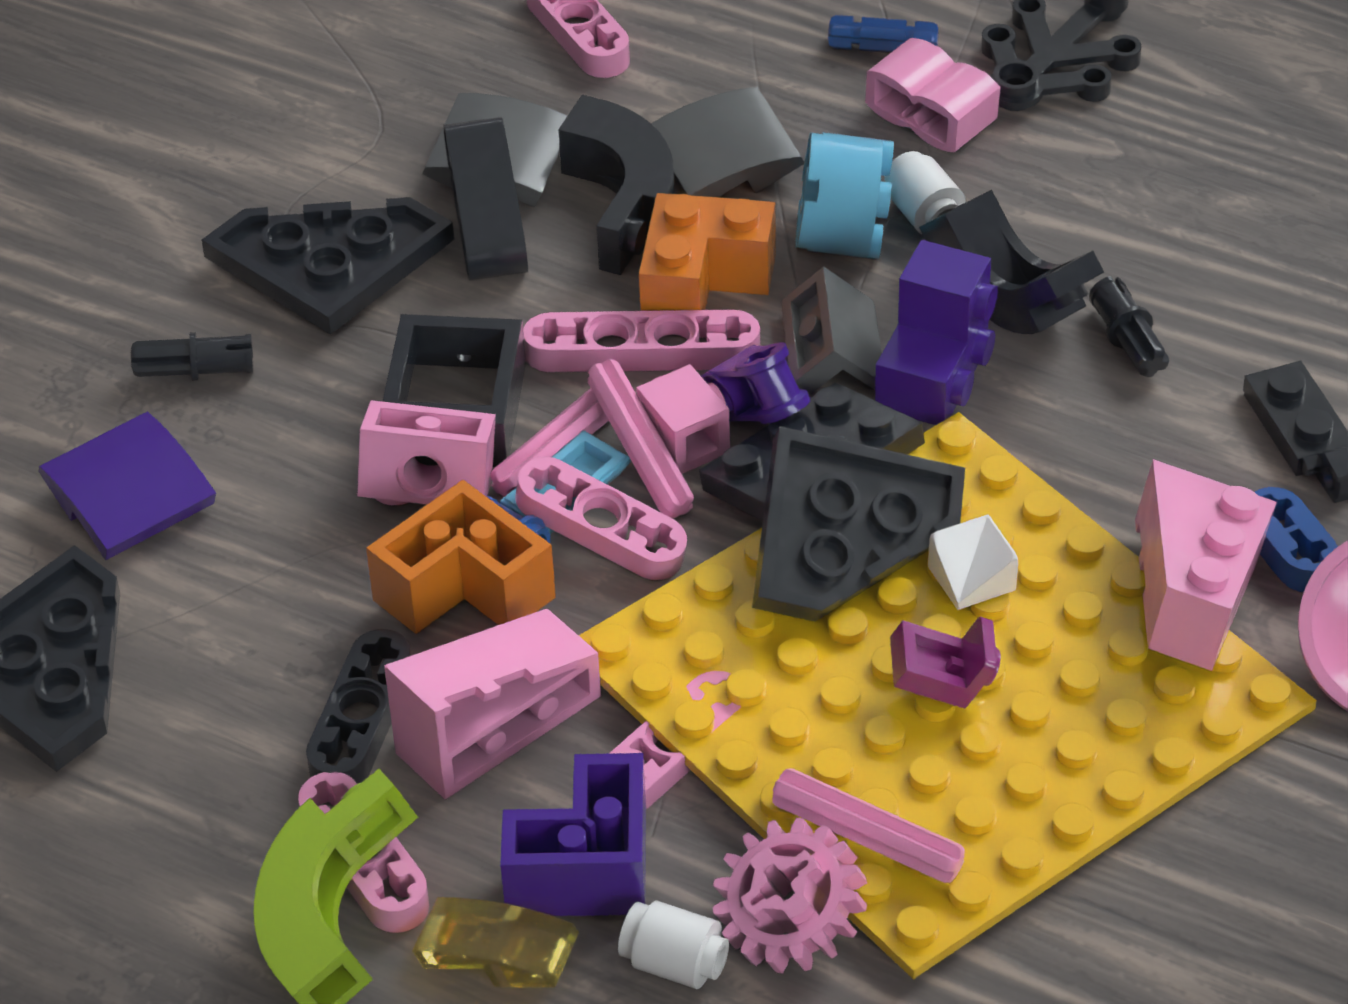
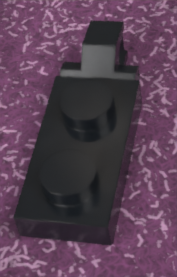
M1300 360L1245 375L1243 385L1244 396L1295 476L1303 474L1311 476L1315 474L1333 503L1348 500V430L1303 362Z

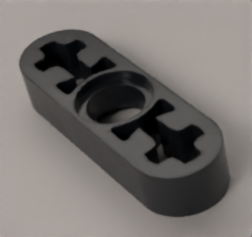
M388 629L372 630L358 637L353 643L307 745L306 755L310 778L324 772L343 773L359 784L369 777L392 724L384 665L411 656L409 643L400 633ZM383 658H388L382 662L378 670V681L374 680L371 665H379ZM358 702L371 703L378 708L372 716L365 719H350L342 714L348 706ZM342 740L347 742L349 758H341L337 765H329L336 763L343 749Z

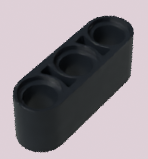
M496 117L443 125L446 155L468 280L527 273L526 243L503 118Z

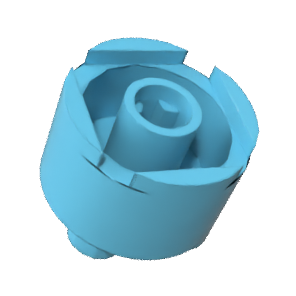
M822 132V134H809L802 174L801 200H799L795 238V246L797 248H805L807 251L879 259L883 224H875L876 217H888L892 183L881 181V175H890L894 141Z

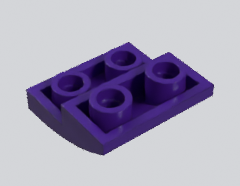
M148 411L40 465L38 470L69 519L72 521L78 518L105 561L213 505L216 497L215 490L192 458L170 432Z

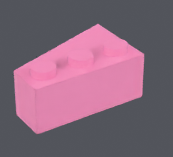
M1152 460L1135 518L1136 532L1141 535L1142 548L1139 555L1140 570H1144L1146 586L1143 593V603L1149 649L1212 671L1257 564L1277 503L1276 501L1258 496L1255 492L1245 487L1229 486L1166 463Z
M549 609L532 613L384 665L395 753L445 800L601 697L598 652Z

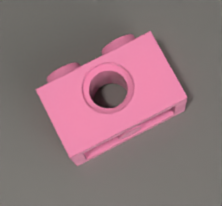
M371 400L360 428L357 496L375 498L377 501L387 505H402L408 502L429 504L461 480H465L479 492L488 496L492 482L490 474L493 469L496 414ZM415 457H429L436 461L438 465H424Z

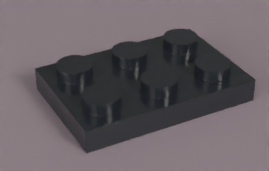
M835 382L829 387L819 390L815 396L810 398V403L806 407L789 417L770 423L740 444L727 449L723 455L699 469L703 491L763 521L773 437L779 426L908 455L925 443L922 422Z

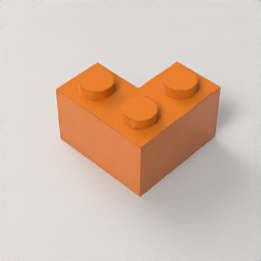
M657 193L639 271L641 311L706 310L709 291L769 295L776 258L775 202Z
M465 480L455 484L366 547L373 601L415 634L464 599L496 624L501 625L535 613L556 598L552 545Z

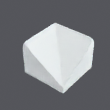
M989 514L931 534L928 567L957 610L1016 590L1018 557Z

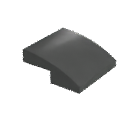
M758 87L728 91L698 100L651 123L665 139L672 155L674 172L686 193L691 196L718 198L746 180L756 194L804 165L803 158Z
M459 93L445 124L502 117L517 198L519 201L535 207L559 154L558 129L568 115L516 98L482 93ZM442 129L422 175L452 188L444 131Z

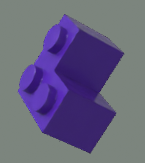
M925 240L919 242L899 278L898 325L876 363L875 401L918 421L937 425L951 417L956 405L962 407L966 405L973 388L974 372L978 365L986 366L995 345V331L988 329V321L994 311L998 293L997 286L990 284L991 258Z
M643 753L574 754L573 808L504 809L502 811L500 867L506 917L627 915L636 902L645 904L646 793Z

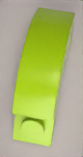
M379 768L362 783L350 788L344 794L341 801L326 814L309 798L284 824L274 839L262 864L254 897L256 937L267 965L299 1004H346L373 980L345 946L341 938L338 925L340 902L348 883L356 872L418 818L395 785Z

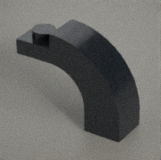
M582 94L558 129L561 174L601 184L616 193L613 201L596 225L599 270L621 275L633 255H640L645 248L656 194H675L673 159L665 139L649 121L621 105Z
M992 189L919 227L926 241L991 258L990 284L997 286L998 293L990 320L994 324L1014 333H1039L1086 307L1087 305L1083 297L1089 293L1084 283L1104 273L1093 250L1062 264L1049 263L1037 257L1022 243L1012 229Z

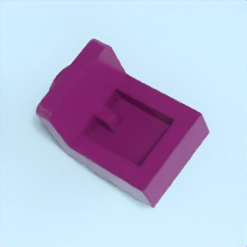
M983 617L976 619L962 639L904 620L901 621L890 636L894 687L966 709L983 686H989L993 682L1000 667L1001 654L995 644L993 621Z

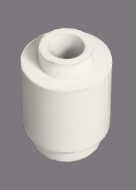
M917 151L906 152L892 161L890 175L884 177L885 182L892 183L891 200L920 234H922L919 229L920 226L966 202L964 193L932 157L922 155Z
M654 901L650 905L636 902L629 910L623 923L619 937L618 952L620 956L631 959L632 966L635 969L699 989L706 982L707 978L716 980L721 974L728 956L729 940L721 937L722 926L717 920L660 901Z

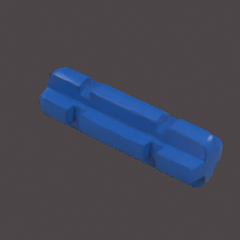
M834 15L831 17L828 27L829 46L836 49L851 50L852 44H858L859 50L891 53L910 38L922 39L938 46L939 30L935 22L915 21V26H907V20L862 17V22H854V16Z

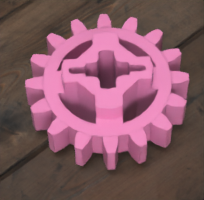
M796 818L790 833H785L779 824L773 820L768 822V838L759 842L755 836L748 832L743 836L744 844L748 851L742 857L727 853L723 858L733 870L731 877L714 879V888L727 900L715 905L713 913L724 925H727L722 931L723 936L729 940V943L735 949L741 948L740 952L751 964L757 966L766 958V962L776 973H783L788 965L789 958H794L801 968L807 971L812 969L813 952L821 949L831 959L838 955L836 947L832 942L837 934L854 938L857 931L848 922L847 918L849 913L866 911L867 904L853 890L865 885L867 880L858 866L853 865L857 859L854 852L845 841L838 843V838L826 825L823 824L813 833V830L803 818ZM794 891L795 893L791 896V898L786 900V895L789 892Z

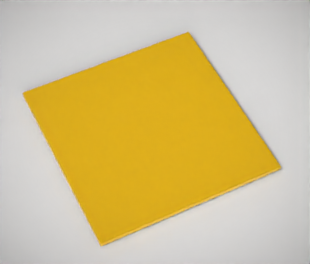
M960 412L923 433L925 443L908 455L965 467L960 523L989 514L1018 557L1015 591L957 610L928 567V550L816 622L754 609L752 604L762 528L578 635L598 652L600 685L641 724L647 721L649 728L654 732V736L671 752H681L685 756V765L763 839L768 838V822L775 820L785 833H790L795 819L801 818L775 806L772 802V790L775 782L785 769L792 768L963 846L965 849L964 862L960 871L951 883H943L834 833L838 838V843L845 841L854 852L857 859L853 865L858 866L867 880L865 885L853 890L867 904L866 911L849 913L848 919L912 979H915L1314 711L1317 703L1315 698L1230 630L1212 671L1149 649L1143 603V593L1146 586L1144 570H1140L1139 557ZM978 617L993 621L995 644L1001 654L1000 667L993 682L989 686H983L966 709L894 687L890 636L902 620L961 639ZM724 671L731 673L727 681L723 680L717 685L711 684L708 681L702 683L699 689L705 695L701 700H693L686 687L694 678L706 672ZM718 702L728 706L733 702L741 706L712 732L715 718L711 705ZM805 820L813 830V833L820 827L808 820Z

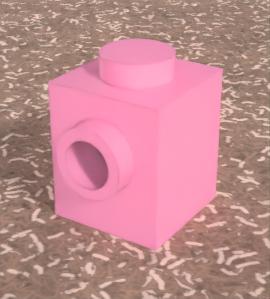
M691 364L666 375L656 377L652 381L636 387L639 400L681 474L715 460L730 448L729 408L726 406L725 399L719 388L714 383L707 384Z

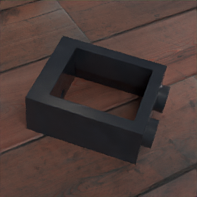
M401 314L382 402L496 414L493 467H497L510 456L525 372L526 358L522 319ZM414 365L498 369L492 405L408 402ZM426 456L415 457L422 464H437L436 461Z

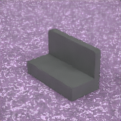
M822 267L781 300L785 340L789 350L787 357L790 370L799 389L807 390L809 395L843 369L875 390L876 363L882 354L875 303L858 289L825 267Z

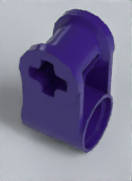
M783 342L767 346L751 345L701 375L707 384L714 383L721 391L726 406L729 408V422L759 421L762 424L772 423L793 415L810 403L807 390L799 389L785 359L789 355V350L786 343Z

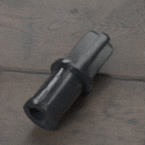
M1109 276L1095 283L1090 290L1089 301L1106 323V334L1109 341L1114 346L1124 348L1140 375L1153 377L1158 370H1165L1169 364V357L1152 330L1153 318L1150 312L1136 304L1121 278L1116 277L1114 281L1112 276Z
M190 332L189 339L136 341L132 343L130 351L131 368L133 374L137 377L191 375L192 381H199V374L247 372L248 374L254 372L251 334H245V336L197 338L196 332Z

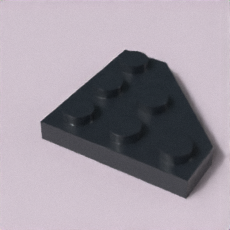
M411 197L386 199V208L352 210L351 201L303 204V213L273 216H269L268 207L246 208L202 239V246L205 258L327 333L332 334L455 240L453 222Z
M779 426L772 443L752 608L816 622L929 550L931 534L960 524L965 467Z
M75 545L0 598V728L56 772L108 732L120 603L117 576Z

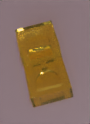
M437 897L412 951L424 969H484L494 987L555 988L579 932L571 922L528 908L480 899Z

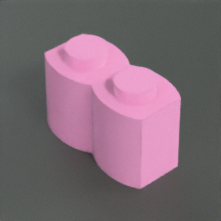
M917 38L908 39L867 71L865 103L886 121L898 126L910 127L922 140L937 149L956 152L998 117L1000 86L990 75L972 65L955 63L943 49L925 40Z

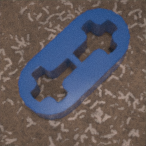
M1279 487L1259 489L1255 491L1258 496L1277 502L1260 555L1287 587L1298 592H1304L1310 577L1318 565L1338 546L1322 524L1293 492ZM1285 520L1284 527L1279 521ZM1297 552H1298V553L1300 554V556L1302 557L1301 559H1298V560L1296 559V558H1297Z

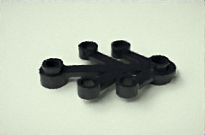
M1014 0L1012 23L1018 29L1024 30L1032 52V56L1027 61L1020 60L1016 56V33L1012 27L1005 24H992L982 31L981 51L985 57L994 60L995 63L993 74L990 77L1000 86L999 107L1009 111H1022L1035 106L1044 95L1077 92L1080 98L1090 102L1105 100L1111 92L1112 74L1104 66L1093 64L1084 66L1079 71L1047 73L1056 67L1106 61L1112 69L1127 72L1136 69L1141 62L1142 44L1134 36L1117 35L1110 40L1079 43L1100 21L1110 22L1118 19L1122 12L1127 9L1129 0H1084V5L1052 36L1045 19L1046 3L1044 0Z

